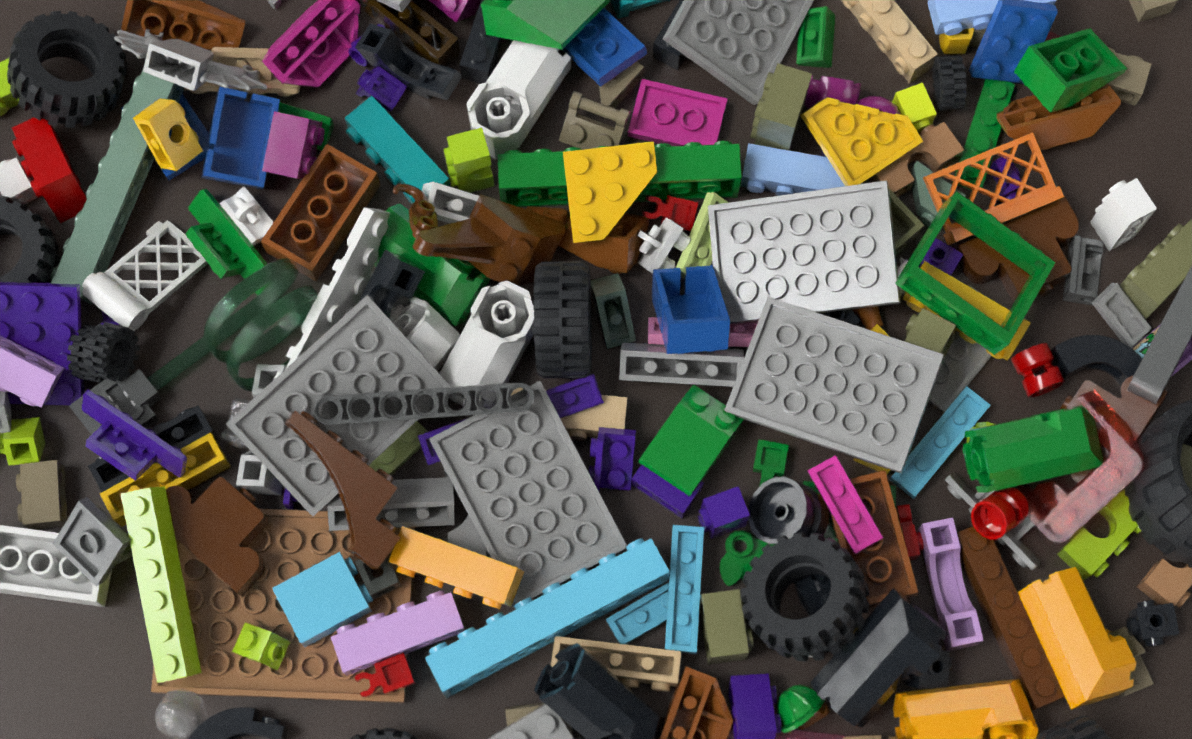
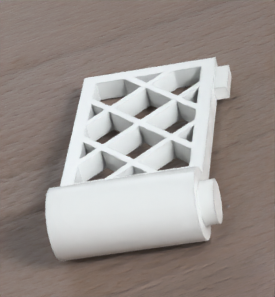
M168 220L163 224L158 221L146 231L148 237L105 272L91 273L82 284L84 288L83 295L120 326L128 327L133 331L137 330L144 323L148 314L208 264L203 256L194 248L187 236ZM168 232L177 239V245H160L159 239ZM143 252H156V262H139L138 256ZM160 252L177 253L178 263H160ZM182 253H194L200 259L195 263H182ZM121 270H135V280H122L116 274ZM139 270H157V280H139ZM161 270H178L179 277L174 281L161 280ZM140 288H157L158 295L151 301H148L140 294Z

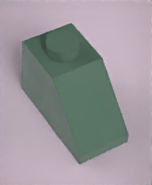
M917 161L911 171V175L915 179L912 186L915 210L921 222L929 227L937 215V211L923 177L934 172ZM941 177L934 179L933 182L937 191L948 196L952 185ZM956 188L955 192L957 191L962 196H966L964 193H962Z
M619 274L591 280L594 306L607 349L620 346L622 342H635L636 337L627 295Z

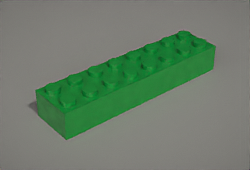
M718 141L714 145H702L699 142L686 143L684 146H672L667 143L655 145L657 173L634 202H651L646 200L648 195L656 196L662 201H666L667 195L688 200L705 199L707 193L713 192L723 199L738 198L742 178L739 144H732L730 141ZM570 147L564 151L552 152L550 149H537L534 153L508 150L504 154H498L500 201L517 207L569 205L563 152L582 149Z

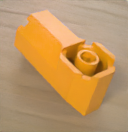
M1076 567L1050 574V579L1043 582L1041 579L1034 581L1018 592L1071 710L1118 696L1133 687L1134 679L1129 680L1130 672L1135 671L1136 667L1133 654L1125 638L1119 635L1112 636L1109 634L1112 631L1105 628Z
M1019 679L896 693L893 715L894 718L899 717V726L895 727L897 739H1036L1039 730Z

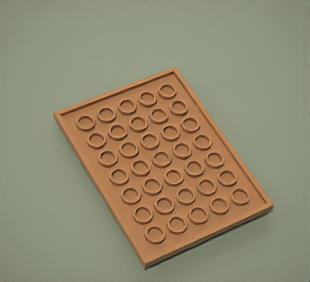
M259 509L269 522L247 547L255 550L262 558L264 571L243 597L237 594L176 539L202 673L157 683L153 666L152 693L405 703L406 687L387 695L384 694L382 687L377 688L375 694L371 697L362 698L360 693L369 689L370 682L369 680L356 682L354 677L362 672L377 673L375 667L373 666L346 676L342 672L331 636L336 635L337 631L306 648L301 645L272 589L338 552L342 554L344 559L350 557L358 570L354 562L358 558L348 551L351 546L349 530L329 531L328 511H319L312 516L308 511ZM407 527L416 531V527ZM396 528V531L394 533L397 536L399 535L401 528ZM392 549V550L390 551V553L388 554V558H389V559H390V556H391V554H392L393 549ZM391 563L402 587L368 603L372 612L350 624H355V627L366 624V619L375 614L385 613V616L396 613L398 606L411 602L413 578L396 572L398 566ZM380 567L374 569L373 577H381L384 570ZM358 570V574L354 578L360 587L365 583ZM244 623L271 631L290 641L278 670L232 652ZM407 653V654H405V657H406L407 662H408V653Z

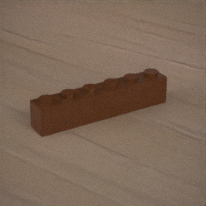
M974 526L958 532L957 535L961 547L960 563L1013 678L1019 679L1031 711L1065 697L993 539L981 536Z

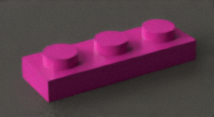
M836 455L808 470L810 477L854 554L883 540L882 535Z

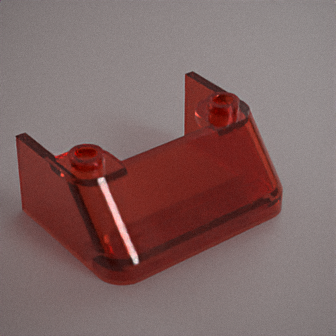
M1095 390L1080 395L1077 400L1101 424L1099 439L1102 445L1110 452L1103 459L1104 463L1089 472L1068 493L1058 483L1053 481L1043 482L1034 490L1027 484L1013 487L1018 489L1028 502L1029 512L1027 517L1049 540L1056 543H1062L1072 538L1144 470V457L1129 425Z

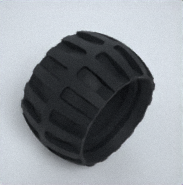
M1191 399L1169 409L1148 426L1131 453L1128 462V472L1125 477V496H1128L1130 504L1128 511L1132 521H1136L1143 532L1142 537L1149 545L1153 544L1162 551L1164 557L1173 562L1186 563L1190 568H1192V492L1184 480L1180 457L1183 444L1192 447Z

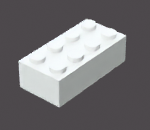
M0 525V593L105 607L111 573L104 583L95 586L53 544L59 533Z

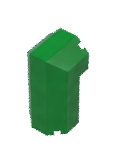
M400 203L389 207L386 212L390 213L387 221L388 228L384 236H382L378 249V259L374 265H378L385 249L412 261L425 271L413 295L428 302L454 327L463 323L470 314L471 307L482 288L487 286L490 278L486 277L467 260L423 256L416 252L413 248L416 238L413 236V231L410 228L409 210Z
M1091 404L1075 406L1073 409L1054 410L1022 419L967 430L964 437H970L969 443L963 444L967 473L971 480L977 479L980 485L975 486L978 493H988L1104 466Z

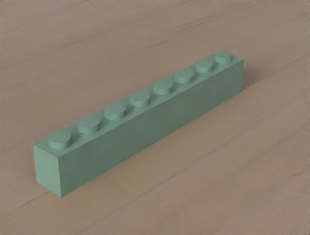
M143 71L134 81L133 94L130 101L122 109V119L118 128L111 134L110 147L106 156L102 157L99 162L98 175L86 193V203L82 211H79L76 215L73 233L65 241L60 263L51 273V284H80V301L91 305L92 302L83 295L84 288L82 284L91 273L97 274L107 270L155 159L133 117L159 98L176 100L179 103L185 89L182 86Z

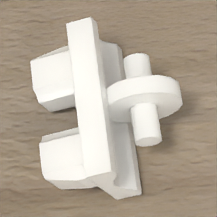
M245 186L234 196L220 203L224 211L253 246L261 242L273 224L271 218Z
M666 217L660 227L653 225L649 234L641 230L638 233V236L644 240L639 248V251L644 254L638 263L651 273H653V269L674 268L675 261L667 257L672 247L680 251L685 250L691 238L682 231L684 228Z

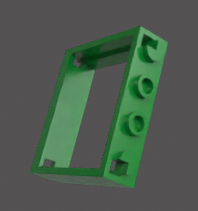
M956 191L941 206L895 284L939 316L955 324L956 328L995 355L1010 344L1056 262L1043 254V251L1036 249L1022 239L1018 233L1011 231L1001 224L993 215L986 213L969 198H965ZM948 217L1030 275L1001 326L919 268L920 263Z

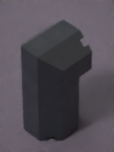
M895 588L888 593L866 618L862 629H857L853 633L856 638L850 644L845 642L841 647L842 651L836 653L810 682L816 694L822 700L827 698L832 704L830 707L854 727L859 726L863 728L905 680L911 679L908 674L924 675L940 657L942 647L938 643L940 637L945 640L947 632L935 619Z
M578 643L560 650L554 656L558 662L553 667L547 664L542 669L534 689L535 693L543 703L586 739H658L664 718Z

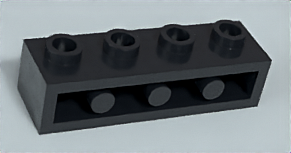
M199 405L194 408H188L179 413L176 418L158 424L151 429L160 439L170 446H175L179 449L209 433L216 440H219L206 414ZM101 457L88 465L101 492L129 478V476Z

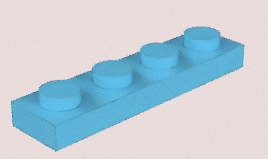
M966 386L908 456L902 474L895 472L889 480L914 499L963 440L965 431L970 430L990 407V404Z
M673 525L665 650L691 654L697 653L704 527Z

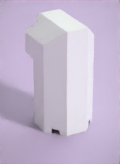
M513 40L486 83L478 85L467 102L471 130L482 127L492 158L497 159L498 154H504L508 150H515L521 146L571 68V57L567 53L562 57L558 53L559 49Z
M507 280L500 282L499 285L487 286L481 289L471 307V316L440 372V375L451 387L509 382L534 335V307L529 291ZM485 390L479 396L481 406L489 408L495 404L496 395L493 391ZM454 392L448 397L461 406L465 404L464 396L459 392Z
M413 297L408 300L411 303L410 305L404 307L402 304H399L392 309L391 321L438 372L447 361L460 334L428 302Z

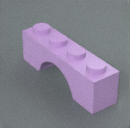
M948 518L923 523L917 532L921 533L923 540L922 553L939 623L947 632L944 640L946 650L951 651L976 646L984 640L976 609L969 600L962 576L960 563L961 547L954 519Z

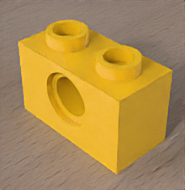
M159 98L133 117V120L160 168L177 171L203 152L198 143L199 137L197 133L189 126L184 117L185 111L176 100ZM170 129H171V130H172V134H171V137L169 138V131H170Z

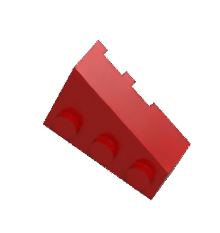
M33 117L12 127L16 137L12 141L13 146L20 157H25L21 164L28 177L33 176L34 178L30 185L38 198L42 196L45 198L60 224L75 217L79 211H82L87 199L80 187L81 182L78 176H75L69 162L70 160L53 126L48 124L46 119L42 118L40 121Z

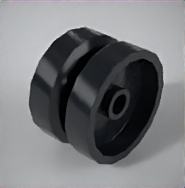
M774 477L762 483L754 492L749 504L748 511L750 516L748 521L751 531L759 540L771 545L777 544V538L784 535L788 539L794 538L793 534L797 532H804L807 537H810V534L813 532L824 536L829 524V508L820 492L787 477Z

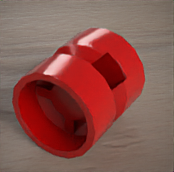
M1048 343L1038 344L1025 349L1011 358L1017 374L1024 376L1021 383L1028 398L1046 394L1065 383L1059 367L1052 365L1055 358ZM1044 369L1045 373L1040 374L1036 377L1033 374Z
M1013 487L994 491L973 507L971 512L972 524L981 536L996 540L1027 518L1029 512L1028 502L1025 496Z

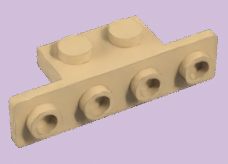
M213 47L211 50L214 53L213 61L240 68L244 65H249L253 68V71H260V82L267 85L266 90L255 88L247 91L242 88L228 87L230 89L248 92L250 95L277 93L283 97L298 94L301 86L282 84L262 62L269 49ZM205 82L195 91L187 88L184 90L194 94H202L207 91H218L223 86Z

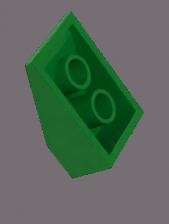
M1089 28L1029 46L1014 72L1022 80L1023 84L1038 98L1041 104L1052 113L1074 105L1124 74L1127 68Z
M693 384L638 462L688 496H691L734 439L744 419L724 411L726 405Z

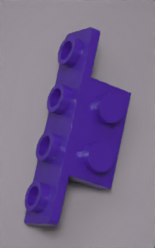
M90 390L83 394L82 411L102 424L86 440V447L135 481L155 462L179 478L185 473L187 457L179 448L167 444L154 431L146 429L135 422L128 413L121 412L109 404L103 396L96 395Z

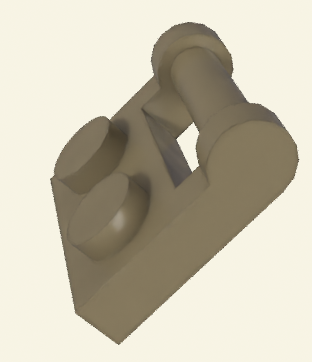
M574 91L570 99L569 109L559 141L582 150L599 146H618L621 144L630 111L623 108L621 110L614 109L584 98L582 93ZM579 109L616 122V126L612 127L579 115Z

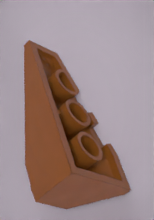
M127 0L121 30L144 37L146 29H149V32L153 35H159L160 32L163 33L162 41L180 39L204 49H212L213 47L239 48L246 21L200 0Z
M532 206L526 208V210L564 222L565 234L558 246L599 268L609 269L610 272L615 274L627 273L637 262L640 254L639 248L644 241L638 236L640 230L646 233L649 224V218L625 213L604 240L573 244L570 214H567L565 209Z

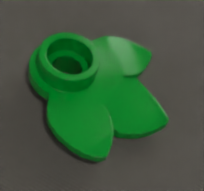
M743 530L731 533L725 543L726 554L720 561V574L723 582L730 587L740 578L743 580L745 572H751L752 570L750 562L754 556L759 558L764 553L761 549L768 543L754 539L749 532ZM738 541L744 542L746 550L743 552L737 551L735 543Z

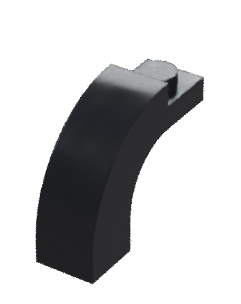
M371 23L355 46L375 68L380 66L405 84L407 90L430 100L435 96L448 101L462 78L457 70L428 61L411 51L392 30Z
M1101 335L1074 337L1054 346L1051 350L1055 358L1053 363L1059 367L1064 379L1081 371L1094 369L1108 373L1120 386L1128 377L1134 376L1142 361L1140 355L1128 345Z
M238 707L221 711L209 717L193 731L188 739H237L243 736L286 739L288 728L281 726V720L262 717V721L258 722L259 710L250 707Z

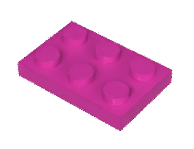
M642 79L628 129V137L650 142L654 141V143L658 144L667 143L672 146H684L690 142L714 145L718 140L728 98Z

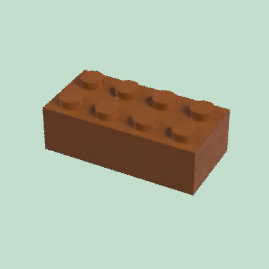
M326 144L311 166L309 174L305 175L261 240L266 253L317 282L355 225L363 208L368 205L381 184L377 172Z
M885 470L850 479L883 540L854 554L831 512L830 516L837 542L849 552L865 576L864 580L869 588V595L866 597L870 603L869 608L878 606L893 588L906 598L917 596V585Z

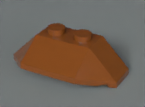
M1106 84L1074 105L1050 113L1038 98L1032 95L1012 101L1002 112L997 114V121L1006 134L1013 139H1018L1033 132L1040 150H1047L1055 146L1092 137L1121 105V99L1111 86ZM1028 142L1022 143L1025 146L1029 147Z
M685 667L671 698L658 739H727L733 718L715 677Z

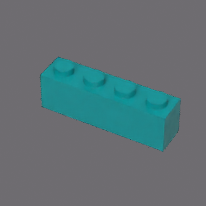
M370 96L345 117L348 127L346 133L354 143L358 144L361 142L366 147L365 153L375 165L380 163L386 169L384 174L392 184H409L421 191L423 184L429 182H436L451 187L447 175L373 96ZM403 192L411 204L415 202L411 195Z

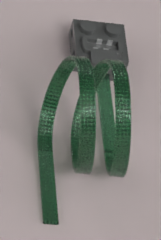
M289 258L275 260L232 288L210 313L205 324L204 336L150 377L146 378L139 369L130 377H123L122 381L116 380L115 382L104 379L90 391L96 395L103 396L109 404L121 412L128 413L135 422L149 429L159 422V419L150 408L162 399L157 391L207 353L211 352L217 360L227 365L229 375L241 389L252 392L255 377H240V364L261 356L295 331L305 321L313 303L317 299L318 293L312 286L307 285L280 298L294 283L299 271ZM273 281L258 296H256L248 304H246L244 307H242L240 310H238L236 313H234L232 316L228 318V316L244 300H246L249 296H251L253 293L258 291L266 284ZM285 315H287V316H286L282 321H280L276 326H274V327H273L272 329H270L267 333H265L264 335H262L261 337H259V336H260L265 330H267L270 326H272L274 323H276V322H277L278 320H280L282 317H284ZM245 326L232 343L230 350L217 349L219 344ZM288 359L281 365H285L287 367L290 359ZM81 396L69 407L92 435L102 424L82 411L83 396Z

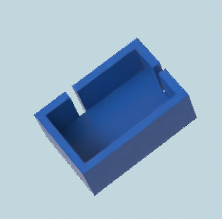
M220 87L217 91L207 145L213 147V150L208 149L206 151L202 178L261 190L264 188L266 172L262 171L272 119L274 111L278 112L280 99L252 94L250 101L246 102L244 100L246 99L247 92Z
M713 265L686 267L684 295H680V268L653 269L652 302L667 354L728 350L730 318Z

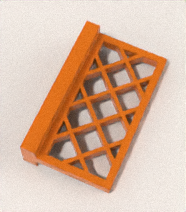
M1033 132L923 177L937 213L943 205L941 199L945 201L954 194L957 185L961 184L972 189L969 198L972 202H974L977 192L991 197V202L985 212L993 215L1000 223L1009 221L1064 197L1060 186H1055ZM1028 142L1032 152L1029 162L1014 156L1018 145ZM1012 148L1010 154L1003 152ZM996 154L1007 159L1002 173L987 167L991 156ZM985 159L983 165L976 163ZM1011 162L1026 167L1021 182L1006 176ZM971 166L980 170L975 185L960 179L964 167ZM958 170L956 176L949 174ZM1031 170L1042 175L1045 186L1036 189L1026 184ZM985 173L999 178L994 193L979 187ZM944 177L953 181L948 196L937 191L933 182L934 179ZM1004 181L1019 187L1014 199L1009 200L999 195ZM1023 189L1030 191L1026 194L1021 195ZM997 200L1003 202L1002 204L995 206ZM949 217L943 225L946 232L943 235L947 245L974 235L957 222L951 224Z

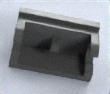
M1077 235L1072 239L1069 244L1067 257L1072 270L1065 279L1063 301L1093 306L1092 302L1098 297L1103 241L1083 238Z

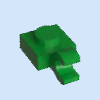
M758 439L753 472L762 473L759 487L762 483L774 478V476L783 477L789 445Z

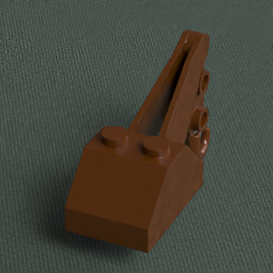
M398 184L393 188L394 194L404 192L415 199V202L412 203L409 209L410 228L413 231L412 234L416 238L413 244L416 252L423 256L467 260L486 277L499 282L507 280L517 286L534 282L535 267L541 262L551 261L565 234L564 222L480 194L468 219L438 227L437 214L434 211L435 207L428 202L424 192L409 184Z

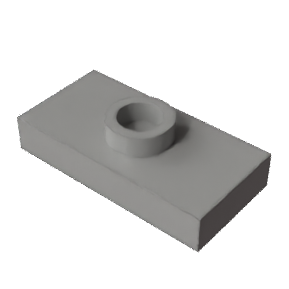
M1111 283L1092 302L1093 306L1120 341L1130 348L1135 346L1152 329L1118 283Z

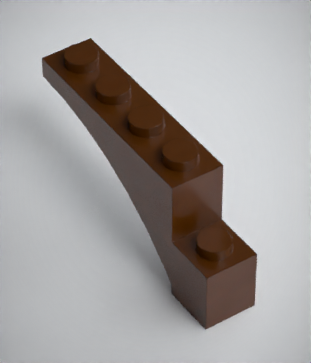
M294 411L284 424L303 439L329 473L346 513L351 546L348 551L370 568L378 569L400 539L394 533L396 531L395 526L383 518L379 521L375 519L397 490V487L392 484L394 478L380 468L375 471L368 466V458L359 451L353 449L350 452L341 445L343 440L330 430L326 433L316 426L318 421L309 413Z

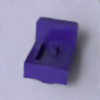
M1003 157L998 158L993 162L990 169L1002 173L1007 159ZM1011 162L1006 176L1021 182L1019 171L1015 164ZM992 176L998 184L999 178ZM1004 181L999 195L1009 200L1014 199L1019 187ZM997 200L995 206L1002 204L1003 202Z

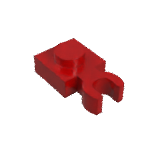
M667 195L666 203H663L656 196H646V200L654 202L656 208L653 212L643 211V216L649 219H656L662 216L661 224L667 217L684 228L683 230H692L698 202Z
M910 505L897 506L896 512L909 560H916L920 556V551L923 550L922 536L920 532L915 531V526L912 524Z
M404 653L374 663L377 673L362 672L354 677L356 682L362 680H369L370 682L369 689L360 693L362 698L371 697L375 694L377 688L382 687L384 694L387 695L415 684Z

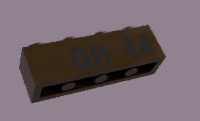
M356 0L364 12L385 28L392 30L401 42L422 58L447 67L460 54L458 38L414 2L410 1L403 12H400L377 0Z

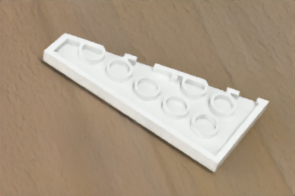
M363 208L347 239L349 248L345 256L341 260L337 259L332 267L336 273L330 285L323 284L301 326L303 336L300 342L295 347L291 346L286 355L290 358L287 367L358 303L369 282L368 279L372 267L378 259L379 245L382 236L387 231V221L390 213L381 209ZM278 371L277 374H276V376H275V378H276L278 375H280L281 372Z

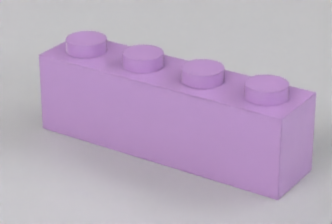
M0 336V391L11 392L19 396L20 400L27 405L42 407L50 399L64 367Z
M444 590L428 595L426 597L427 601L415 605L414 601L402 604L396 608V613L385 616V613L370 616L366 619L367 623L355 627V624H349L336 630L337 634L331 636L342 672L348 676L373 667L374 663L400 653L407 654L465 631L452 593L445 594Z

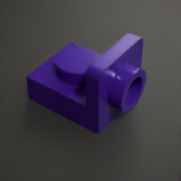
M378 66L370 71H364L357 82L360 87L356 94L360 97L364 95L367 97L373 96L384 109L390 112L394 109L407 86Z

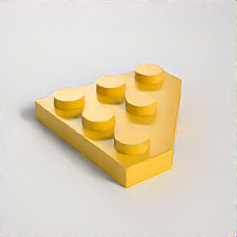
M829 97L800 115L845 186L863 183L923 142L908 116L897 113L891 114L863 105L844 103Z
M654 141L563 152L573 244L604 240L656 175L657 165Z

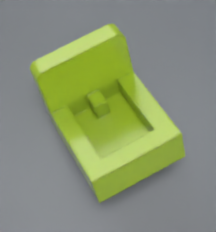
M244 623L232 652L278 670L290 641L271 631Z

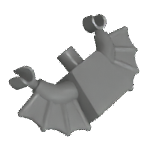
M146 29L145 36L142 37L118 30L117 34L119 36L114 37L115 41L122 44L121 48L123 50L132 52L137 58H146L143 72L195 91L205 82L214 83L224 88L235 87L247 91L255 88L267 89V85L260 82V71H253L251 66L244 65L240 68L213 61L214 53L212 51L180 39L162 41L163 33L161 32L159 35H153L149 32V29Z

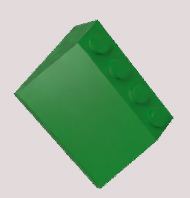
M484 0L481 3L486 35L563 50L611 0Z

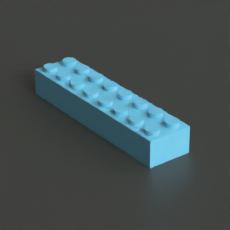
M643 538L635 540L627 545V551L619 556L611 553L598 561V567L590 571L586 567L573 573L570 576L572 580L560 586L559 582L554 583L542 590L543 596L533 601L531 597H528L514 605L516 610L505 616L503 612L497 613L486 620V626L478 630L475 627H471L458 634L459 640L450 645L443 642L429 650L431 655L425 657L445 697L449 698L554 642L555 636L564 637L667 582L670 571L652 538L645 542Z

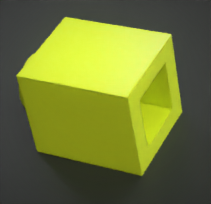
M923 83L898 91L894 95L892 102L899 108L901 115L908 116L918 133L933 124L937 113Z

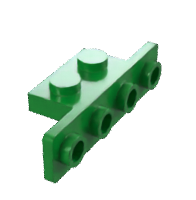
M208 189L200 190L188 207L200 225L191 226L185 235L220 279L241 274L257 295L263 294L275 280V272Z

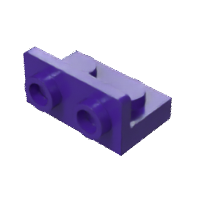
M599 427L598 438H591L590 457H596L595 466L589 465V474L598 491H600V488L631 490L636 430Z

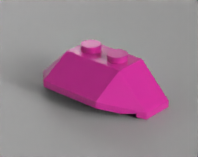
M318 0L270 46L262 62L282 84L319 87L350 55L351 42L358 37L360 4L356 0Z

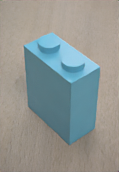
M340 552L272 588L298 640L305 648L335 632L338 628L348 625L372 612L368 604L373 601L365 584L359 587L354 578L358 574V570L350 557L344 559Z

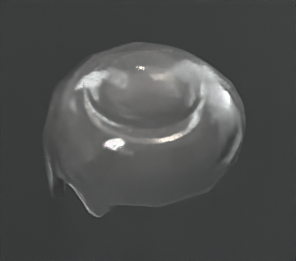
M183 688L171 690L165 694L156 709L155 720L157 728L166 737L187 739L203 723L206 716V707L203 699L193 691Z

